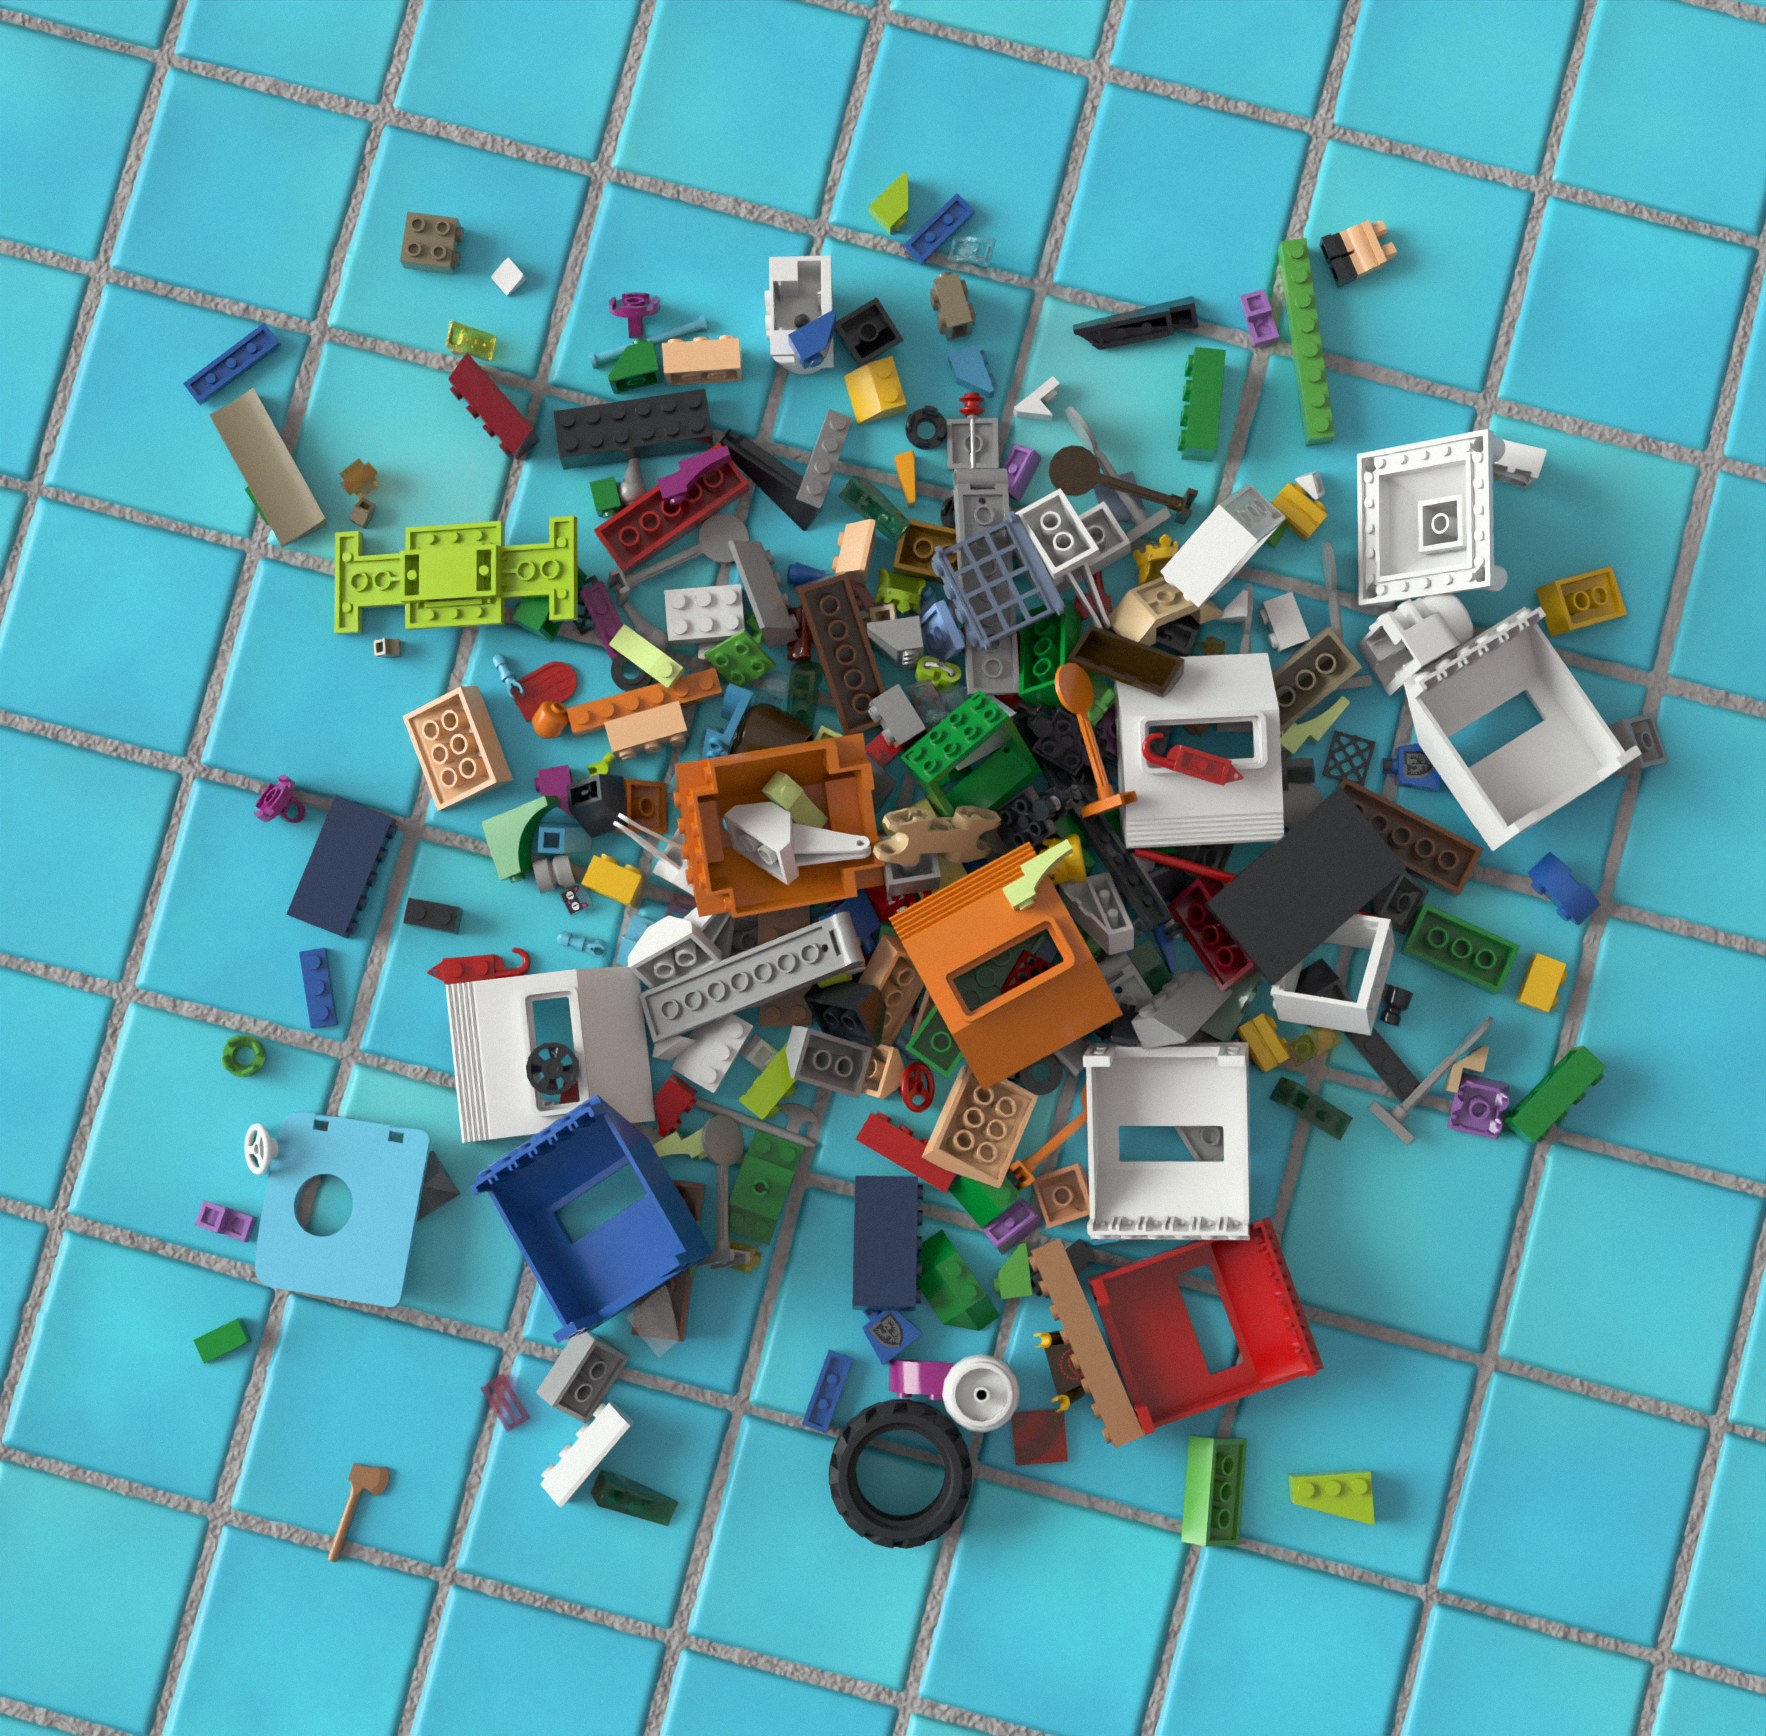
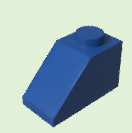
M834 310L788 334L789 345L804 369L820 365L824 358L827 357L836 326Z

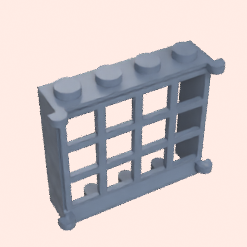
M1014 511L1007 513L1009 519L944 550L940 545L934 548L936 554L932 557L933 562L931 563L933 571L938 577L941 576L945 584L943 586L944 592L949 600H953L956 606V616L961 623L965 624L968 630V640L973 647L976 646L978 651L984 648L987 651L991 649L992 644L1057 613L1059 616L1064 614L1065 605L1019 514L1016 515ZM1007 529L1014 544L997 551L990 536ZM985 539L992 554L976 561L969 546ZM1017 549L1025 566L1009 573L1001 556ZM964 550L970 565L954 572L947 557ZM995 559L1003 576L987 584L979 566ZM973 569L981 587L965 594L957 577ZM1028 571L1036 588L1020 595L1012 578ZM1006 581L1014 599L998 606L990 588ZM985 592L993 609L977 616L968 599ZM1039 593L1047 610L1031 617L1023 600ZM1017 603L1026 620L1010 628L1001 611ZM996 613L1004 631L988 638L980 621Z

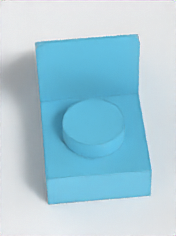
M633 914L626 936L621 941L616 960L617 964L628 966L629 954L646 929L656 922Z

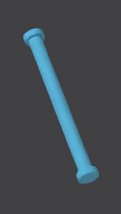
M701 315L695 321L643 339H647V341L652 340L653 345H657L703 329V331L708 330L704 316ZM632 342L596 355L593 353L588 354L593 369L598 368L599 364L619 358L625 348L632 345Z

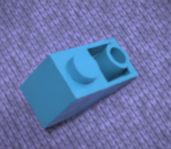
M975 344L948 354V362L956 384L977 392L986 398L994 397V388H997V384L993 374H988L985 365H988V360L984 350L980 351L978 345Z
M541 822L539 826L538 853L569 854L592 850V838L580 824Z

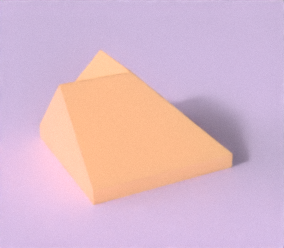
M859 1043L873 1048L861 1093L885 1100L886 1096L901 1086L905 1067L898 1048L883 1044L877 1047Z

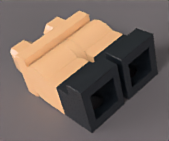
M1367 220L1339 233L1321 237L1319 246L1327 264H1330L1329 269L1338 288L1384 268L1386 262L1396 257L1397 251L1392 242L1380 246L1378 242L1379 238L1386 236L1388 233L1383 220L1373 223Z

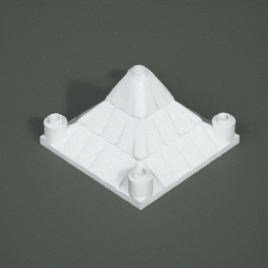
M1489 429L1357 454L1359 606L1367 607L1374 605L1388 608L1396 601L1476 589L1497 592L1505 587L1508 578L1507 572L1503 567L1494 565L1492 462H1497L1503 457L1505 443L1500 437L1494 436V431Z

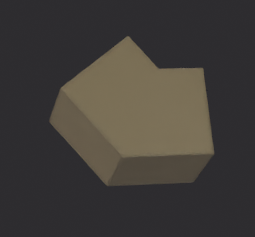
M362 497L354 506L349 519L366 529L374 516L376 505Z
M383 638L375 640L374 656L383 658L402 657L400 639Z

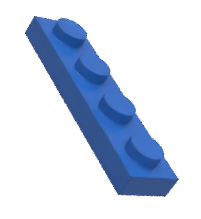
M263 323L183 384L201 406L281 346V344L266 324Z

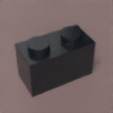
M408 898L403 923L409 926L458 935L463 909L456 906Z

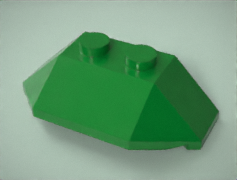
M940 1230L922 1243V1252H919L917 1261L922 1262V1277L916 1278V1285L918 1288H921L922 1294L944 1325L980 1331L1000 1317V1314L943 1230Z

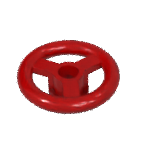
M920 1061L912 1062L905 1068L901 1079V1086L898 1087L899 1094L903 1098L905 1105L914 1113L926 1111L930 1107L935 1093L933 1074L930 1068ZM922 1072L927 1081V1090L924 1088L922 1081ZM914 1096H921L924 1102L921 1105H916L911 1099Z

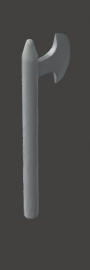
M693 1097L697 1101L693 1107L715 1115H726L739 1124L803 1147L814 1148L816 1146L807 1137L798 1134L801 1125L805 1122L818 1125L816 1115L802 1105L795 1103L780 1105V1111L786 1113L789 1117L787 1128L783 1129L699 1097Z

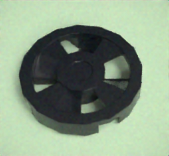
M556 1042L544 1043L535 1048L528 1057L526 1064L527 1078L532 1087L540 1093L551 1096L563 1094L576 1083L580 1072L579 1060L574 1052L566 1045ZM544 1049H548L550 1058L546 1061L538 1054ZM568 1054L573 1064L564 1066L561 1060ZM542 1072L545 1077L536 1083L533 1074ZM561 1077L567 1084L558 1089L556 1079Z

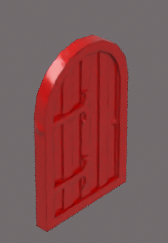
M554 661L517 680L516 682L524 689L525 695L523 696L520 693V689H516L514 686L512 695L516 698L515 704L518 706L526 722H529L543 702L558 701L562 703L570 698L577 688V677L569 665Z

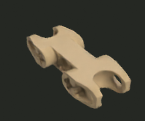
M959 806L956 808L954 817L933 818V814L923 808H904L892 811L884 815L882 822L886 824L888 830H892L896 834L888 840L878 842L874 846L873 853L879 860L900 865L917 864L921 854L941 853L946 860L955 863L982 859L989 855L991 848L988 847L986 841L979 839V836L985 831L997 828L1000 825L1001 818L995 811L975 806Z

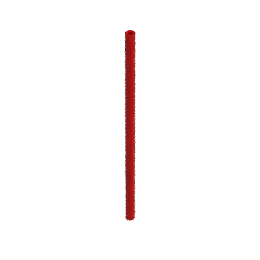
M1135 848L1134 856L1222 882L1229 883L1237 876L1236 874L1150 849ZM1357 911L1355 913L1360 915L1383 918L1363 911Z

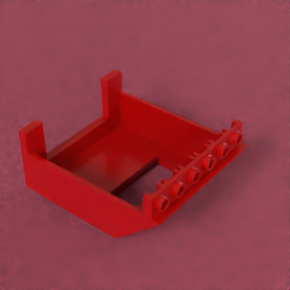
M1270 1217L1250 1222V1240H1193L1087 1278L1129 1400L1145 1435L1155 1432V1428L1301 1376L1310 1377L1316 1375L1318 1370L1324 1369ZM1205 1264L1210 1266L1243 1359L1242 1364L1214 1374H1209L1175 1279L1177 1274Z

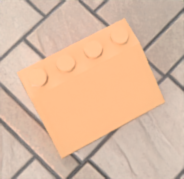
M478 686L459 687L403 716L438 811L478 797L514 781Z
M966 1063L958 1072L922 1158L950 1172L1000 1188L1039 1096L1007 1079L983 1091L970 1066Z

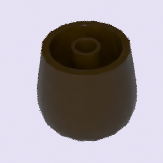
M760 703L751 706L744 715L733 739L730 755L811 742L814 740L815 732L811 727L788 712L768 703Z

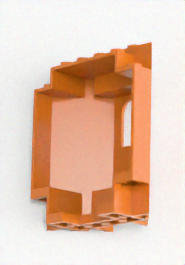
M863 733L675 764L677 793H673L675 808H680L682 817L677 819L679 833L684 834L685 844H681L683 859L687 860L688 869H685L687 885L692 884L699 917L730 912L733 918L858 897L857 890L884 885L882 866H885V861L879 860L873 853L874 846L882 840L877 835L871 790L875 789L871 763L866 756ZM780 771L795 781L804 790L803 792L812 803L828 818L821 829L866 836L870 840L872 852L863 859L799 866V876L789 885H786L733 850L729 833L723 826V818L735 805L771 802L761 790L774 774Z

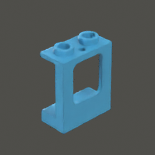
M729 683L725 692L721 717L730 722L724 734L709 728L707 729L702 758L709 759L730 755L736 731L744 715L751 707L752 691Z

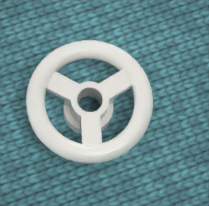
M255 1123L248 1129L246 1134L245 1157L249 1169L256 1175H262L268 1170L271 1159L277 1157L278 1143L275 1138H270L265 1126ZM258 1131L256 1142L253 1144L254 1135ZM253 1154L257 1157L260 1167L256 1165Z

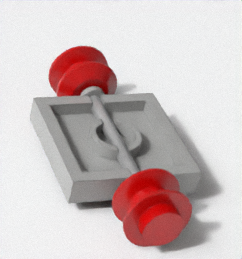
M977 392L965 393L964 397L959 399L960 402L964 403V408L960 409L959 412L967 418L947 419L948 471H954L955 469L999 468L998 418H977V416L985 412V409L980 407V403L985 398L981 397Z

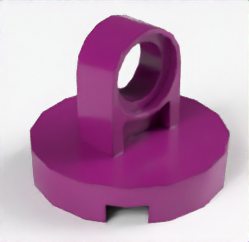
M649 293L622 294V299L616 300L614 296L609 300V311L612 315L628 318L629 339H642V317L654 315L660 310L659 298L655 296L653 299H650Z
M285 774L277 777L279 782L275 786L270 783L260 795L255 805L259 808V811L254 812V815L264 823L271 821L276 816L288 823L301 822L305 817L306 809L299 800L292 796L295 782ZM292 804L298 808V814L293 819L287 815V808Z

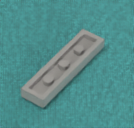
M831 409L827 411L796 499L817 508L822 506L852 418Z

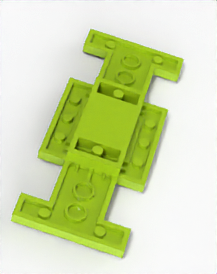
M575 516L549 517V543L505 546L504 522H476L406 527L405 550H400V553L366 556H363L362 532H335V634L362 633V608L404 605L405 629L407 630L505 625V599L549 596V620L553 622L578 620L577 517ZM466 597H474V598H476V599H467V600H451V601H435V602H429V600H435V599L466 598Z

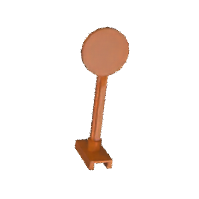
M1067 663L1060 666L1055 674L1056 693L1064 707L1077 715L1098 787L1096 790L1099 800L1081 807L1082 817L1085 818L1094 814L1099 815L1138 801L1135 791L1114 794L1111 784L1109 785L1087 714L1094 699L1093 686L1089 676L1083 668L1075 663Z
M1086 1083L1083 1085L1080 1095L1083 1112L1030 1158L1026 1157L1022 1162L1018 1159L1010 1163L1007 1173L1012 1171L1015 1174L1013 1177L1016 1180H1020L1015 1186L1017 1190L1029 1186L1036 1180L1031 1175L1037 1170L1036 1166L1087 1122Z

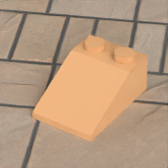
M868 519L846 524L845 532L840 531L837 546H840L841 550L839 556H834L832 571H836V573L845 571L850 582L866 585L876 540V520Z

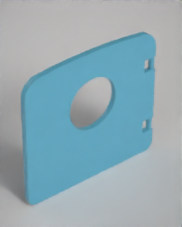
M296 1112L288 1116L281 1126L277 1140L278 1154L276 1158L272 1159L264 1195L255 1260L257 1278L263 1285L271 1288L385 1307L399 1306L403 1299L430 1152V1134L418 1129L307 1112ZM317 1121L329 1122L328 1130H315ZM392 1132L404 1134L403 1142L390 1141ZM330 1174L342 1179L349 1187L353 1198V1210L349 1221L340 1231L330 1236L321 1237L309 1233L301 1225L297 1216L296 1204L301 1189L309 1180L319 1175Z

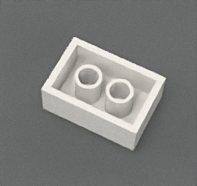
M741 584L664 590L668 642L670 646L723 642L743 629L746 630Z

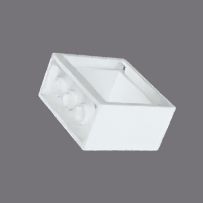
M1247 483L1215 508L1160 572L1164 575L1168 584L1177 587L1184 593L1183 596L1187 601L1191 600L1199 607L1229 583L1287 517L1250 483Z
M1354 914L1323 942L1371 949L1357 1003L1294 993L1303 959L1275 985H1272L1270 995L1274 998L1273 1009L1277 1011L1278 1020L1371 1035L1395 949L1391 919Z

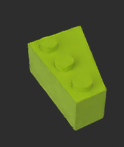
M788 1042L768 1064L763 1073L756 1078L746 1094H743L738 1100L764 1121L768 1117L772 1120L781 1109L778 1104L784 1097L789 1099L798 1088L795 1086L798 1080L792 1079L786 1055Z
M1367 1469L1288 1474L1289 1498L1293 1504L1375 1526L1371 1472Z

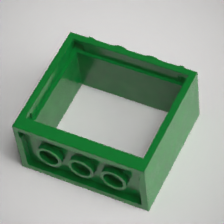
M980 690L900 756L930 805L940 817H954L956 808L959 806H975L994 811L1042 772L1009 715ZM999 731L1006 744L944 795L937 782Z

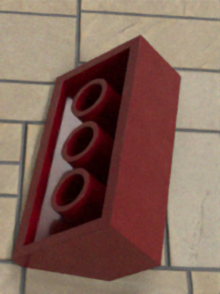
M468 353L464 355L448 378L452 385L449 390L459 401L463 398L467 402V411L475 420L478 417L481 418L485 423L482 428L491 438L496 436L501 441L498 446L506 456L509 457L512 454L518 460L540 441L534 428Z
M1204 876L1194 881L1167 908L1176 923L1182 922L1181 926H1184L1183 928L1186 929V932L1183 933L1221 992H1225L1254 975L1258 970L1204 905L1224 887L1221 881Z

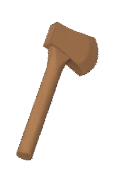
M353 1463L348 1478L351 1481L350 1495L330 1548L328 1560L333 1562L338 1560L362 1491L367 1489L377 1496L387 1487L389 1482L387 1467Z

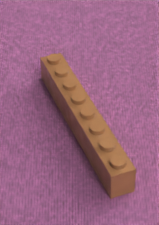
M1055 1239L1030 1250L1032 1256L1028 1257L1031 1267L1034 1272L1039 1270L1043 1279L1038 1282L1044 1297L1049 1295L1053 1305L1049 1306L1051 1314L1055 1321L1060 1319L1063 1330L1059 1331L1065 1346L1071 1345L1074 1354L1070 1355L1075 1370L1081 1369L1084 1379L1080 1380L1086 1395L1091 1393L1095 1402L1091 1404L1096 1419L1102 1418L1105 1428L1101 1429L1106 1443L1112 1442L1114 1448H1117L1143 1437V1431L1061 1239Z

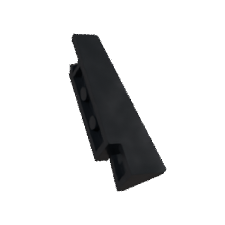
M1193 296L1073 325L1074 334L1081 336L1098 350L1174 335L1173 329L1199 328Z
M729 429L720 441L722 447L727 445L733 462L797 526L806 531L822 511V506L817 508L796 499L803 477L746 436H739Z

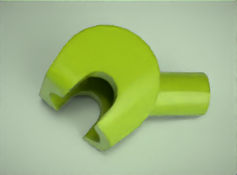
M607 752L601 762L588 765L589 777L597 774L611 775L609 767L616 757L612 753Z

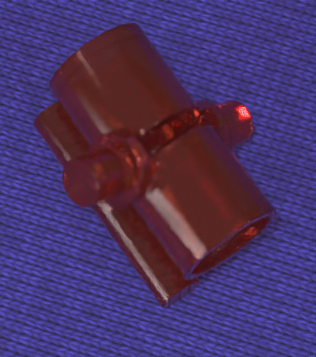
M800 605L799 607L788 608V614L795 615L799 628L795 630L798 639L787 643V660L793 662L811 661V643H813L802 607Z

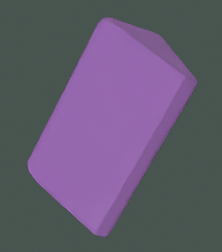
M1014 444L1002 467L1007 469L1009 498L1021 501L1041 461V456L1035 450Z
M1022 1198L987 1226L983 1232L1003 1255L1039 1227L1042 1221L1024 1198Z

